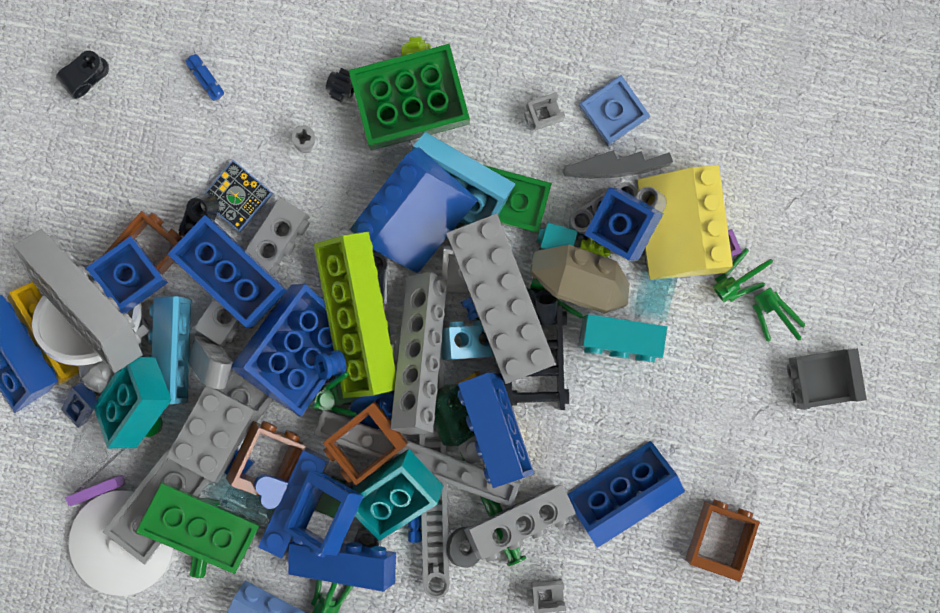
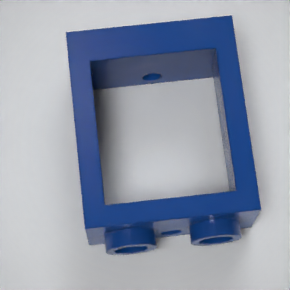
M309 471L283 530L292 535V541L301 545H308L311 547L310 552L319 557L337 555L364 496L325 473ZM323 491L341 501L325 539L306 529Z

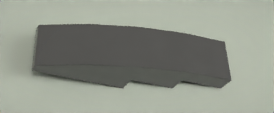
M614 150L569 165L564 168L563 174L567 177L589 179L618 178L668 167L673 160L670 152L645 161L642 151L617 159Z

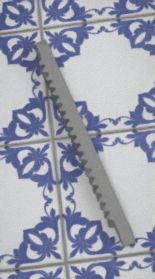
M441 345L433 433L419 434L420 445L446 454L444 360L442 359ZM441 482L444 487L438 504L421 514L423 588L428 596L436 599L446 595L450 583L449 558L446 553L448 540L447 484ZM433 577H439L443 580L444 587L440 591H433L429 587V581Z

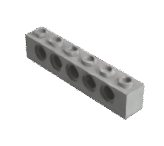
M280 197L246 248V251L272 276L276 277L282 267L279 265L284 256L288 257L296 246L293 242L299 234L302 236L309 227L310 222H308V219L310 217ZM282 224H288V234L280 237L277 233L278 227ZM268 245H273L275 248V254L271 258H265L263 255V251ZM214 298L194 329L217 344L226 346L227 343L231 344L238 336L239 331L237 328L240 322L232 315V320L228 324H224L221 320V315L226 309Z
M432 272L407 276L391 429L407 435L433 433L447 280Z

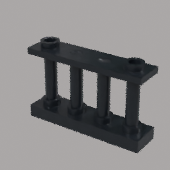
M557 305V317L555 322L552 323L555 324L556 340H547L550 350H556V366H551L526 376H557V392H517V390H512V382L508 384L504 382L512 406H517V403L557 402L558 410H565V404H569V389H564L563 326H567V311H562V305Z

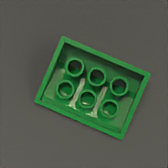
M450 43L349 70L367 142L371 151L418 139L425 132L433 135L470 125V117Z

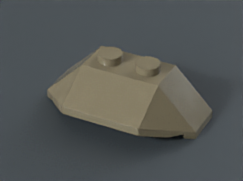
M571 245L539 250L533 253L530 275L534 279L537 278L541 285L554 297L604 314L627 306L630 283L617 261Z

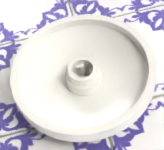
M87 271V273H88L89 276H90V279H89V280H90L91 282H94L95 280H94L93 277L90 275V273ZM43 295L36 306L32 319L33 334L41 349L50 358L68 365H89L103 361L47 297ZM140 304L127 312L135 324V327L132 328L135 332L141 320Z
M114 490L94 498L81 509L71 527L69 552L75 570L89 586L105 594L126 596L147 589L165 574L174 557L175 549L162 544L149 562L144 565L103 533L104 529L135 490Z

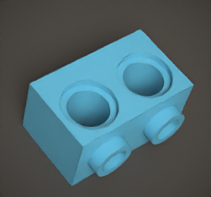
M473 321L474 326L466 327L465 322H450L449 328H443L441 343L443 360L494 357L480 321ZM481 333L486 338L484 345L479 342V335ZM456 334L462 339L460 347L456 346L454 342Z

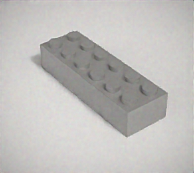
M498 214L446 233L505 384L556 365Z
M40 229L13 245L29 279L114 373L142 355L138 345L141 343V340L132 329L135 327V324L127 313L122 315L119 312L120 309L112 297L106 298L99 283L89 280L90 276L82 265L78 267L75 265L76 262L68 250L64 252L61 250L62 247L55 236L51 235L49 237Z

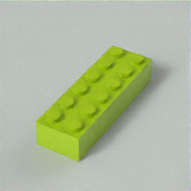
M369 232L342 235L314 243L334 351L339 350L342 352L346 360V372L349 373L348 377L340 382L343 398L373 396L395 390L397 372L395 370L393 348L390 344L388 323L385 318L383 297L380 292L378 271L375 266L373 245Z

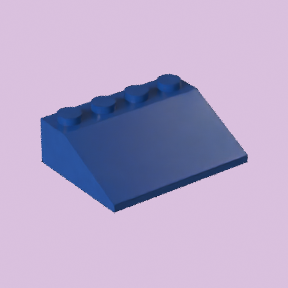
M418 147L405 155L349 230L354 234L369 232L373 250L418 274L447 239L446 233L453 231L478 199Z
M292 284L238 355L231 368L251 385L296 415L302 416L326 382V380L319 378L316 372L315 358L321 353L329 355L334 351L325 301L306 284Z

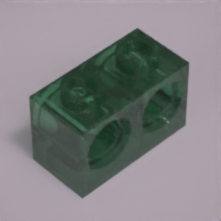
M446 384L437 390L434 426L443 446L458 447L475 435L474 431H471L468 427L466 416L469 415L466 406H463L459 400L458 390L460 388L458 384Z

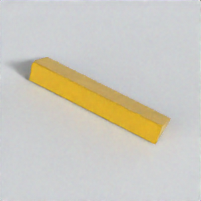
M31 282L10 291L7 299L13 306L20 321L26 326L34 344L41 349L33 334L32 319L42 295L36 285ZM41 349L42 357L48 366L52 367L55 371L59 385L79 374L78 366L80 365L60 363L50 358Z

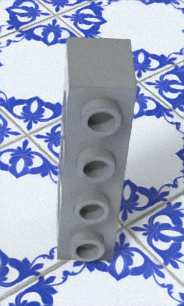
M554 485L464 529L476 558L480 560L485 559L486 562H489L501 556L500 551L508 547L510 550L522 546L524 544L523 540L530 536L535 539L546 534V528L554 524L555 527H560L570 522L569 517L576 513L564 486ZM543 505L549 511L548 517L545 520L541 519L539 515V510ZM519 517H523L526 521V526L522 531H519L516 527V521ZM496 528H500L503 533V538L498 543L492 537L493 531Z

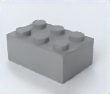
M206 386L166 458L214 483L220 482L258 411L217 389Z

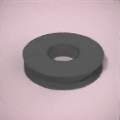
M468 527L454 530L446 544V553L451 563L463 568L472 567L480 560L476 558L471 545L466 554L463 555L460 551L462 542L465 540L469 542L464 531Z

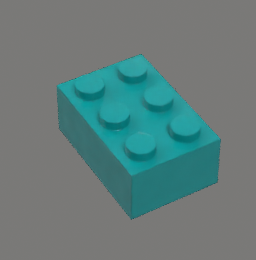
M587 314L582 318L578 347H583L584 353L602 355L603 351H609L610 357L629 359V355H636V361L655 363V358H663L668 326Z
M138 357L117 371L97 399L98 403L94 410L107 449L137 448L171 402L170 392L167 389L156 358Z
M407 449L351 488L364 496L355 517L378 541H381L437 505L444 485L410 449Z

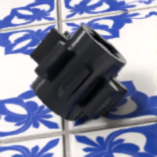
M340 68L339 73L334 71L330 73L326 82V89L330 91V98L342 102L344 97L352 98L354 89L348 70Z

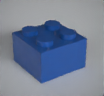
M609 187L584 235L628 261L639 260L664 213L619 188Z
M131 236L86 267L93 279L102 287L105 295L108 298L112 297L120 309L119 312L123 314L133 309L168 283L139 243Z

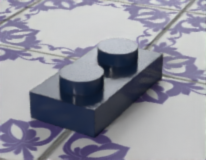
M80 382L72 387L61 410L79 428L88 421L98 400L95 393Z

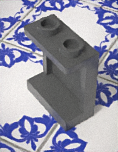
M858 348L789 358L790 364H787V373L793 381L794 389L791 391V397L794 405H797V409L806 410L817 406L867 400Z

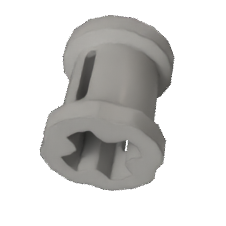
M301 125L293 130L292 141L301 152L310 153L316 149L318 138L310 127ZM307 134L310 138V141L306 140L304 144H302L300 138H305Z

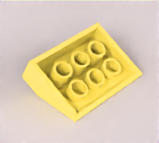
M719 165L691 167L637 179L638 191L644 187H652L661 192L666 198V207L662 212L664 214L645 247L649 280L726 273L733 267ZM655 195L651 196L648 199V205H652L654 203Z

